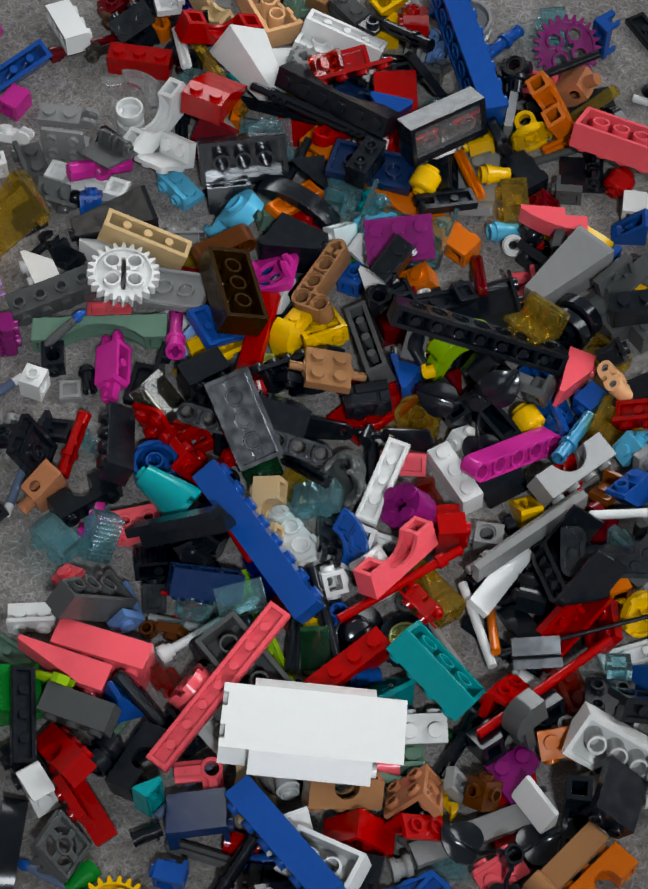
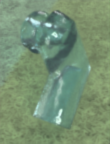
M87 428L81 443L82 448L85 452L97 455L99 454L97 453L99 440L92 438L91 431Z

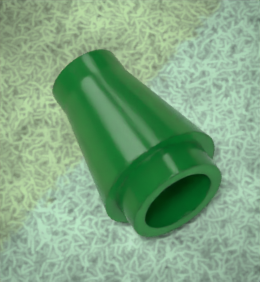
M88 858L85 862L81 861L68 882L63 885L67 889H84L88 887L89 882L91 884L95 883L102 872Z

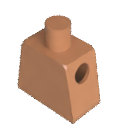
M584 65L563 72L555 86L565 106L574 107L587 101L595 87L601 84L602 79L599 73H593L588 66Z
M45 459L21 485L20 488L25 497L16 506L25 516L34 507L43 514L48 510L47 497L65 487L69 491L71 490L62 473Z

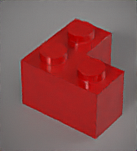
M459 504L436 505V516L433 525L438 545L433 549L434 556L441 552L445 553L458 545L464 551V548L468 547V535H471L470 521H466L465 512H460Z
M355 808L353 811L338 813L334 817L324 819L323 835L370 854L389 857L394 853L395 835L385 834L383 824L386 823V819L374 816L367 809Z

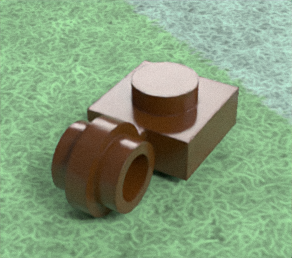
M145 620L139 626V633L145 639H153L157 634H161L164 640L175 642L177 638L181 639L188 633L186 628L176 623L157 621L156 623L153 620Z

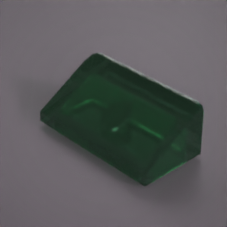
M328 625L300 627L301 669L303 676L312 675L330 661Z

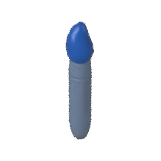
M27 859L18 860L17 867L20 870L29 872L56 887L67 889L63 885L64 883H61L53 873L47 875L39 873L37 871L39 866L31 865Z

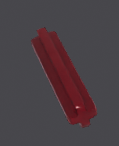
M473 255L471 257V268L475 290L479 297L481 295L485 297L488 294V286L483 257L481 255Z

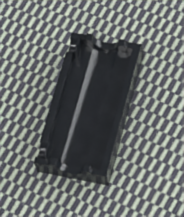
M248 366L202 384L239 472L284 454Z

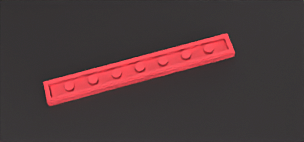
M272 601L267 604L146 755L147 760L164 773L170 770L223 703L225 682L239 683L291 618L289 613Z

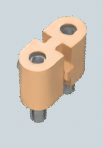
M609 360L602 361L597 367V373L609 394L617 401L633 399V392L626 383L625 376Z

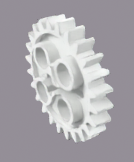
M125 242L122 243L121 247L113 243L112 249L106 245L104 252L98 249L97 256H91V262H88L86 275L88 278L87 284L91 285V292H96L97 298L104 296V303L112 300V306L120 302L121 307H124L125 302H128L133 307L134 301L142 304V297L149 300L150 294H155V288L159 286L160 280L159 264H155V257L150 258L149 251L142 253L143 247L136 250L134 249V244H131L128 248ZM121 260L126 261L124 290L121 289Z

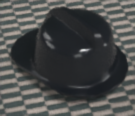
M371 606L343 623L336 625L335 633L340 653L375 626L380 630L383 625V619L374 607Z

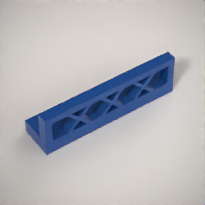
M526 366L518 369L519 372L532 377L538 376L547 379L549 373H543ZM553 394L546 408L537 406V408L545 417L543 427L563 437L569 433V427H573L576 419L566 400L557 407L552 406Z

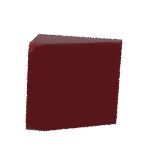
M459 367L447 373L446 378L458 390V394L461 396L462 374Z

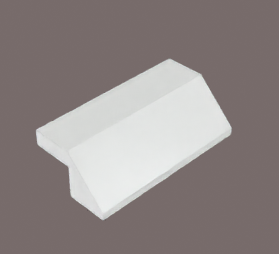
M312 8L305 18L302 30L295 39L292 48L296 49L297 46L304 48L305 45L309 49L314 47L316 51L320 52L322 62H325L324 55L365 44L370 62L382 58L388 42ZM376 69L369 70V74L364 75L363 78L369 82L373 76V71H376Z

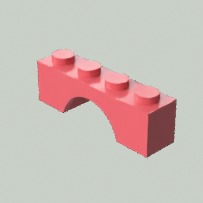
M413 516L399 529L397 545L393 553L386 560L380 561L368 556L353 569L359 593L378 600L438 545L433 522Z

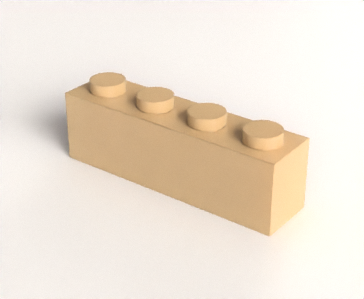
M109 208L97 240L112 246L113 243H116L118 247H121L122 243L125 242L128 248L131 244H134V249L136 250L143 247L142 253L149 251L150 258H156V264L176 270L182 269L193 242L112 208Z

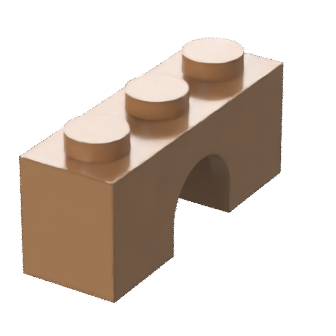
M378 772L376 773V779L371 778L370 787L350 785L343 791L335 790L336 783L303 781L302 802L310 811L323 812L324 809H334L337 812L345 813L355 808H364L371 813L373 810H382L385 780Z

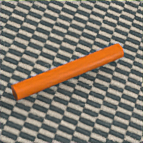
M493 608L486 617L491 654L498 656L501 654L495 608Z

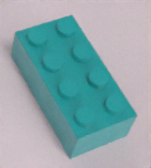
M420 620L406 628L386 648L392 661L400 664L406 670L407 676L413 682H418L424 689V694L430 700H435L438 703L442 713L455 722L487 691Z

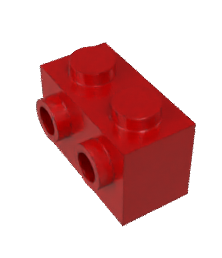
M407 4L406 7H402L401 13H398V24L412 31H420L424 36H429L427 8L418 7V4Z

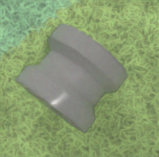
M408 853L402 854L400 858L390 857L387 859L393 883L399 882L401 878L405 877L408 879L414 878L413 865Z

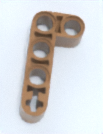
M334 239L327 244L291 296L294 307L311 314L313 322L318 324H328L335 317L327 295L351 262V256L344 240Z
M589 821L541 870H537L525 882L522 889H563L608 843L610 838L596 824Z

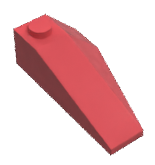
M22 634L18 635V649L50 673L55 671L70 677L71 680H75L74 690L103 699L106 684L113 677V666L111 664Z

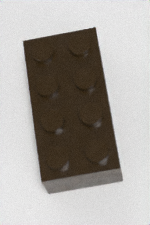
M207 246L198 262V267L217 333L259 336L267 324L269 316L249 250Z

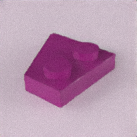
M519 745L489 766H484V771L494 774L495 779L504 782L502 797L510 806L516 804L511 797L513 791L527 775L532 776L535 774L540 766V760L532 749L529 751L524 746Z

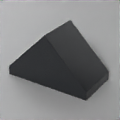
M324 155L294 158L288 161V165L304 179H310L322 190L328 187L327 176H325L326 165Z

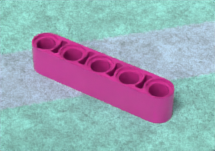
M541 426L466 455L461 462L460 469L480 483L552 455L559 446V441L562 437Z

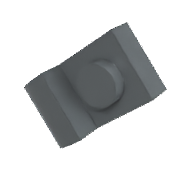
M527 688L508 704L502 716L501 726L510 733L511 738L517 745H522L529 751L537 745L533 728L548 718L545 700L530 688Z

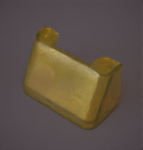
M14 170L6 177L9 181L2 183L3 187L0 188V258L38 225L41 227L51 219L49 217L51 214L49 207L26 170Z

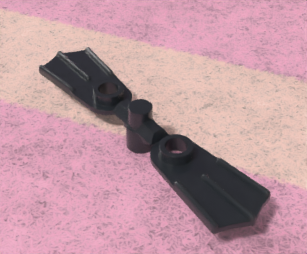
M314 416L310 417L305 433L307 437L325 440H349L354 435L359 438L358 441L363 446H369L371 441L375 439H381L386 444L388 438L392 437L411 444L410 450L427 452L436 442L429 429L387 428L381 432V430H375V427L368 423L365 424L364 428L355 427L353 430L347 423Z

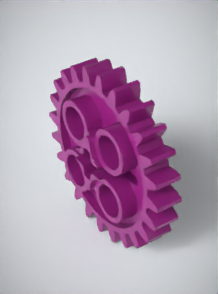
M565 14L563 20L557 15L555 22L551 18L548 19L549 26L541 25L544 32H536L540 39L533 40V43L538 45L532 49L533 52H538V55L533 59L541 61L537 68L544 66L545 71L557 66L554 61L556 57H562L565 62L569 61V57L573 60L575 59L576 51H582L585 55L601 49L600 45H595L600 40V37H593L597 30L590 31L591 23L584 25V18H581L579 22L576 21L575 14L571 19L568 18V14ZM560 31L564 32L566 46L571 47V50L569 51V57L567 51L562 50L565 43L563 37L560 34ZM569 31H576L579 35L578 40H571ZM549 37H556L559 41L558 46H551L548 41ZM594 60L581 66L586 65L593 71L590 65L596 66L598 63Z

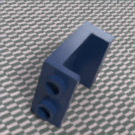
M227 787L167 794L165 835L170 850L181 849V839L223 834L225 842H231V832H235L234 817L231 816V812L225 806L228 803L224 796Z

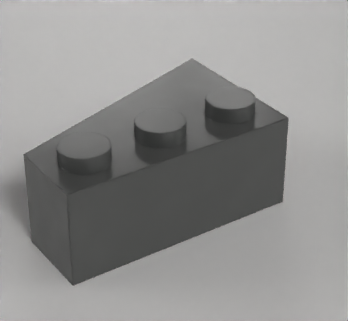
M51 681L47 682L37 705V709L43 713L42 718L53 723L64 724L66 727L79 731V729L87 731V734L101 739L102 736L111 738L122 711L114 703Z

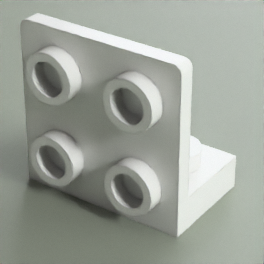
M161 131L159 152L137 155L134 157V161L141 163L142 167L155 169V172L158 174H168L169 171L184 172L185 169L194 168L197 143L173 132Z

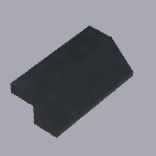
M215 505L136 521L124 529L127 539L139 536L144 549L225 533L236 525V521L223 508Z

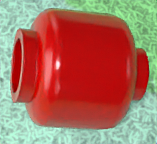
M623 166L613 168L603 181V186L606 189L605 194L611 199H623L624 190H632L635 186V175L633 172Z

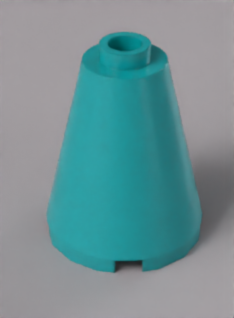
M149 465L147 468L143 466L135 476L138 479L136 485L162 516L189 511L202 492L199 487L152 465Z

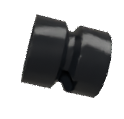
M113 734L111 738L102 736L101 739L94 737L91 740L92 746L86 747L94 755L91 760L97 768L92 773L98 777H104L113 766L112 761H117L122 750L125 748L124 744Z

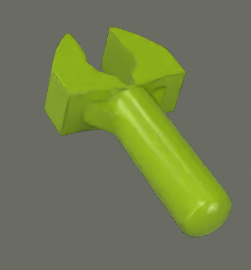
M39 669L35 671L36 679L41 681H51L73 689L76 682L71 680L70 677L55 671L53 673Z

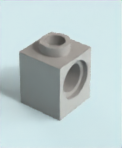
M476 521L475 530L471 529V535L469 536V543L473 544L472 552L482 553L486 549L490 550L502 542L505 525ZM483 537H488V538H490V539H489V540H484V539H482V538H483Z

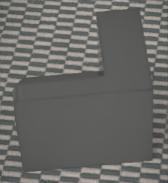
M549 374L547 379L536 376L531 385L524 383L521 394L524 401L546 408L557 387V383L553 375Z

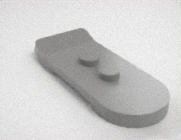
M495 137V153L491 154L489 151L470 157L468 152L466 153L477 177L479 166L484 164L500 166L503 152ZM458 167L459 189L469 188ZM484 183L481 184L486 197L484 200L478 201L477 209L450 212V214L453 216H492L496 206L498 183L486 186Z

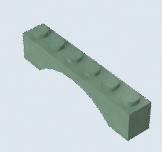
M161 313L143 315L111 314L108 316L87 315L59 340H64L66 347L87 338L101 337L107 334L112 337L113 331L121 330L124 334V339L137 343L146 350L161 349L163 341L165 342L166 335L169 333L168 314ZM72 316L33 318L31 343L34 352L41 353V342L45 341Z

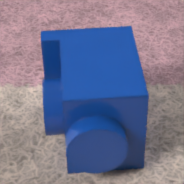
M355 261L348 265L337 281L338 292L359 298L364 288L358 270L360 266L365 267L361 262Z
M157 858V862H152L149 871L153 887L184 889L190 872L189 861L184 860L183 864H179L174 859L166 858L162 860Z

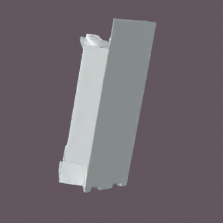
M256 678L255 685L225 682L216 763L247 766L246 775L370 787L371 778L376 779L377 763L404 765L408 700L377 697V690L265 678Z

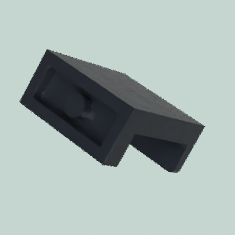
M613 755L596 761L593 771L598 773L600 777L591 804L582 807L581 814L615 839L634 834L648 782Z

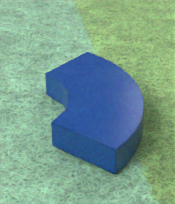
M346 507L342 508L332 529L339 535L343 544L341 562L349 566V563L369 551L366 532L359 519Z

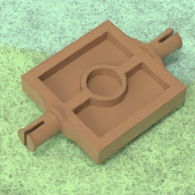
M306 346L303 362L289 360L288 369L302 372L304 378L303 387L349 395L351 381L365 382L367 377L366 372L353 371L350 353Z

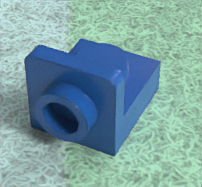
M87 187L85 190H81L79 195L80 215L102 205L103 190H98L96 187Z

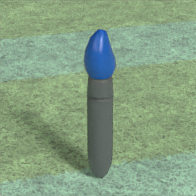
M86 310L75 312L72 318L62 324L45 340L44 346L49 347L70 331L76 323H80L86 314Z

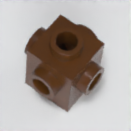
M480 771L479 775H468L462 804L480 812L497 811L504 782L495 779L494 774Z

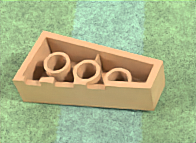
M235 0L242 13L257 14L272 48L294 43L302 30L304 22L300 18L297 19L293 15V11L289 7H285L280 0Z

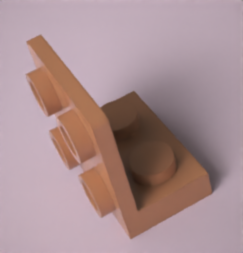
M427 763L420 768L412 769L402 779L394 780L387 787L384 818L386 820L390 819L393 815L398 814L419 801L421 808L424 811H428L434 818L441 815L445 793L443 781Z

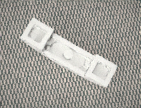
M54 159L44 173L46 178L71 185V191H81L87 187H96L98 190H103L102 201H110L127 193L131 186L130 181L113 176L109 180L104 181L92 178L69 182L66 174L67 163Z

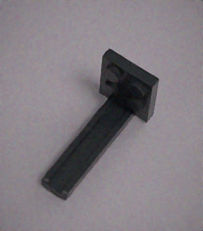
M21 414L17 424L0 425V449H7L5 453L28 477L45 459L52 463L58 446L30 414Z

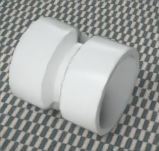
M126 97L116 104L117 127L122 135H125L131 126L137 128L145 126L143 104L137 98Z

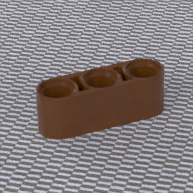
M238 224L197 243L190 249V255L199 270L198 262L207 246L245 249L251 252L256 247L257 241L247 224Z

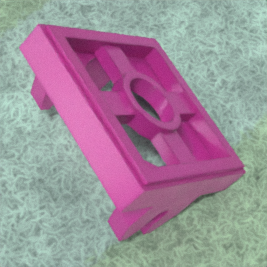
M285 253L282 256L258 260L257 262L252 260L261 292L292 290L300 259L297 253ZM274 267L268 275L262 276V273L267 268ZM280 274L277 279L270 280L272 276ZM268 282L269 285H261L260 283Z

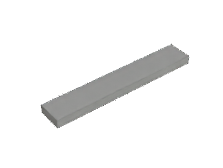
M583 490L578 492L473 564L472 578L478 583L546 537L573 504L585 510L589 495Z
M545 792L546 797L558 811L550 792ZM517 804L468 821L481 829L484 836L483 845L517 833L524 826L532 824ZM417 840L408 844L418 869L450 858L445 852L442 842Z

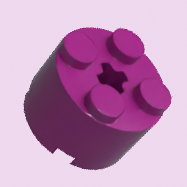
M400 483L385 490L381 520L391 528L399 531L413 516L434 521L436 503L428 493L410 483Z

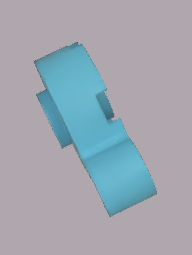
M251 189L244 190L228 201L213 225L209 226L206 224L203 230L209 237H212L238 224H247L249 226L255 220L252 216L257 209L260 212L262 211L264 203Z

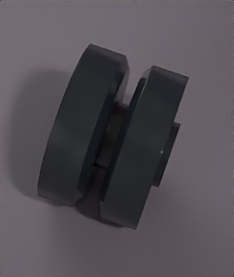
M574 293L563 296L556 304V307L550 310L544 317L543 322L549 336L567 350H569L570 346L582 350L589 343L590 338L598 333L603 324L597 309L588 300Z

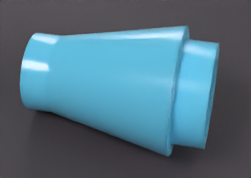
M492 221L486 225L487 240L497 243L503 241L506 236L511 234L519 236L520 232L517 230L519 224Z

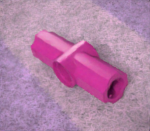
M132 158L108 170L87 159L68 162L66 165V174L69 182L92 178L104 181L111 175L131 172L133 170Z

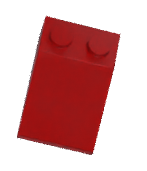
M210 71L191 79L183 89L180 112L220 126L245 93L248 86Z

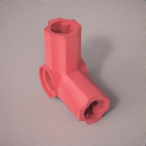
M216 757L175 762L173 765L175 785L202 783L203 790L225 787L223 764L216 763ZM208 765H216L219 768V772L214 776H209L205 772Z

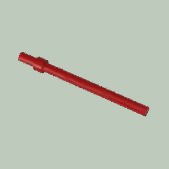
M458 545L445 553L441 552L435 555L430 562L403 576L378 600L367 597L336 615L340 624L397 592L399 588L406 587L437 568L442 569L449 565V561L464 553L462 547Z

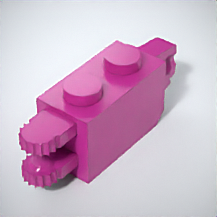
M121 330L113 331L112 338L108 334L101 337V345L96 347L94 385L100 389L101 401L107 405L109 402L118 401L120 390L127 388L131 379L132 348L124 343V334Z

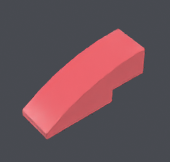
M521 204L518 221L541 234L553 238L555 229L564 228L568 238L579 225L588 230V216L565 215V207Z

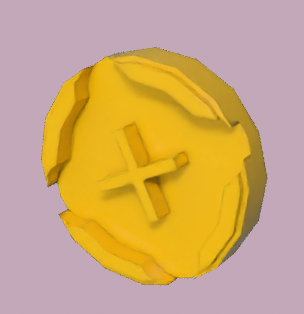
M523 110L515 116L514 123L517 130L512 134L510 143L516 152L524 149L527 152L538 150L542 145L548 143L547 139L553 137L545 122H537L535 115L531 111ZM530 118L529 124L525 126L520 125L522 119Z
M648 590L636 591L628 599H616L618 601L621 621L648 614ZM648 619L621 626L626 634L634 638H642L648 635Z

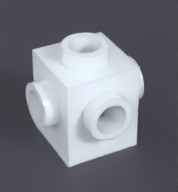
M334 564L320 567L318 574L321 586L325 589L327 600L338 599L341 597V594L349 592V580L344 568L334 567Z

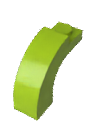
M433 339L427 347L431 354L427 359L426 366L434 364L436 377L430 379L433 382L440 381L453 361L470 349Z

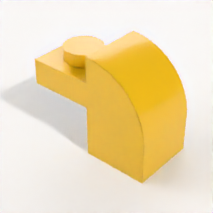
M293 307L284 318H276L269 338V345L275 357L280 358L288 353H291L293 356L295 352L303 349L300 335L313 321L311 314Z

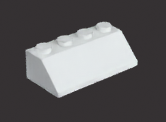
M585 701L571 721L561 751L562 754L592 771L596 761L613 755L646 780L648 773V736Z

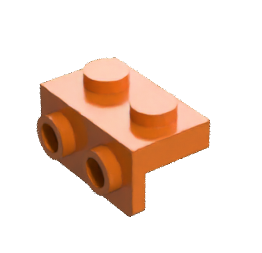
M570 725L535 731L538 747L537 757L545 765L557 764L560 762L559 759L567 758L561 751Z

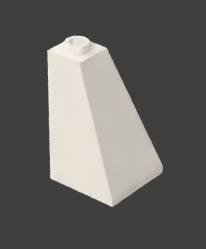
M230 24L210 49V54L240 83L247 85V89L258 100L272 102L268 100V97L250 90L252 82H256L267 88H275L285 92L274 86L279 66L265 29Z

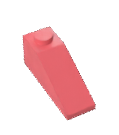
M570 346L567 352L569 359L561 377L558 378L552 406L557 407L579 388L584 387L588 378L592 379L597 369V366L594 365L595 355Z

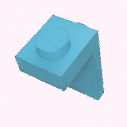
M627 430L612 446L613 450L617 453L615 455L616 459L623 467H628L633 462V454L648 444V431Z

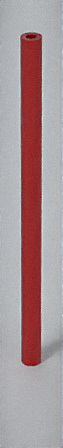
M609 635L605 636L533 688L532 691L541 696L613 644V639ZM505 709L475 730L478 738H483L501 725Z

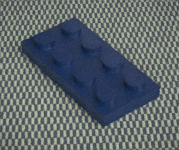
M337 138L325 168V176L345 181V165L360 146V143ZM386 150L385 162L368 186L409 196L412 188L409 180L416 167L407 161L401 153Z

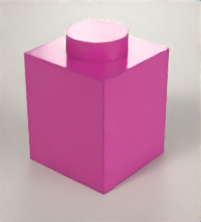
M14 83L0 97V113L15 121H18L32 106L30 91Z

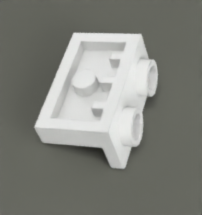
M46 602L8 604V615L6 618L7 631L14 635H24L26 632L48 634L55 630L57 618L51 613V609Z

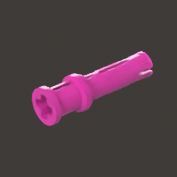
M175 311L169 312V333L165 338L167 345L165 354L171 360H180L186 353L184 346L186 337L182 331L183 312H177V314H175Z

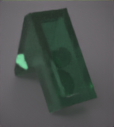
M277 456L242 471V475L250 486L253 483V476L280 475L282 477L284 471Z

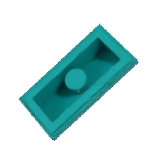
M159 776L131 788L135 808L149 818L153 816V813L165 801L163 782Z

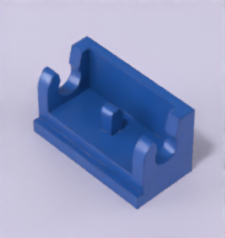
M613 10L595 18L592 30H597L593 37H600V40L595 45L601 46V49L598 51L602 60L606 59V56L614 52L616 48L615 45L609 48L612 30L620 25L621 20H616V22L612 23V19L616 14Z

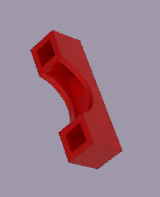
M183 9L174 30L181 43L214 45L230 24L260 29L264 27L257 14L237 13L234 18L226 23L212 25L208 24L202 11Z
M375 626L303 682L344 686L361 671L366 669L375 670L390 657L386 648L391 642Z

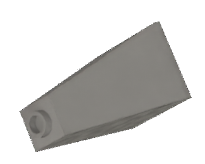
M579 225L525 285L523 299L530 307H534L541 312L557 304L566 294H578L594 286L592 280L598 273L603 272L612 264L614 249Z

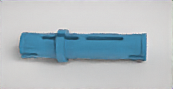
M584 411L569 433L560 439L559 446L551 455L553 457L552 460L556 464H564L568 456L576 451L579 441L596 420L593 412Z

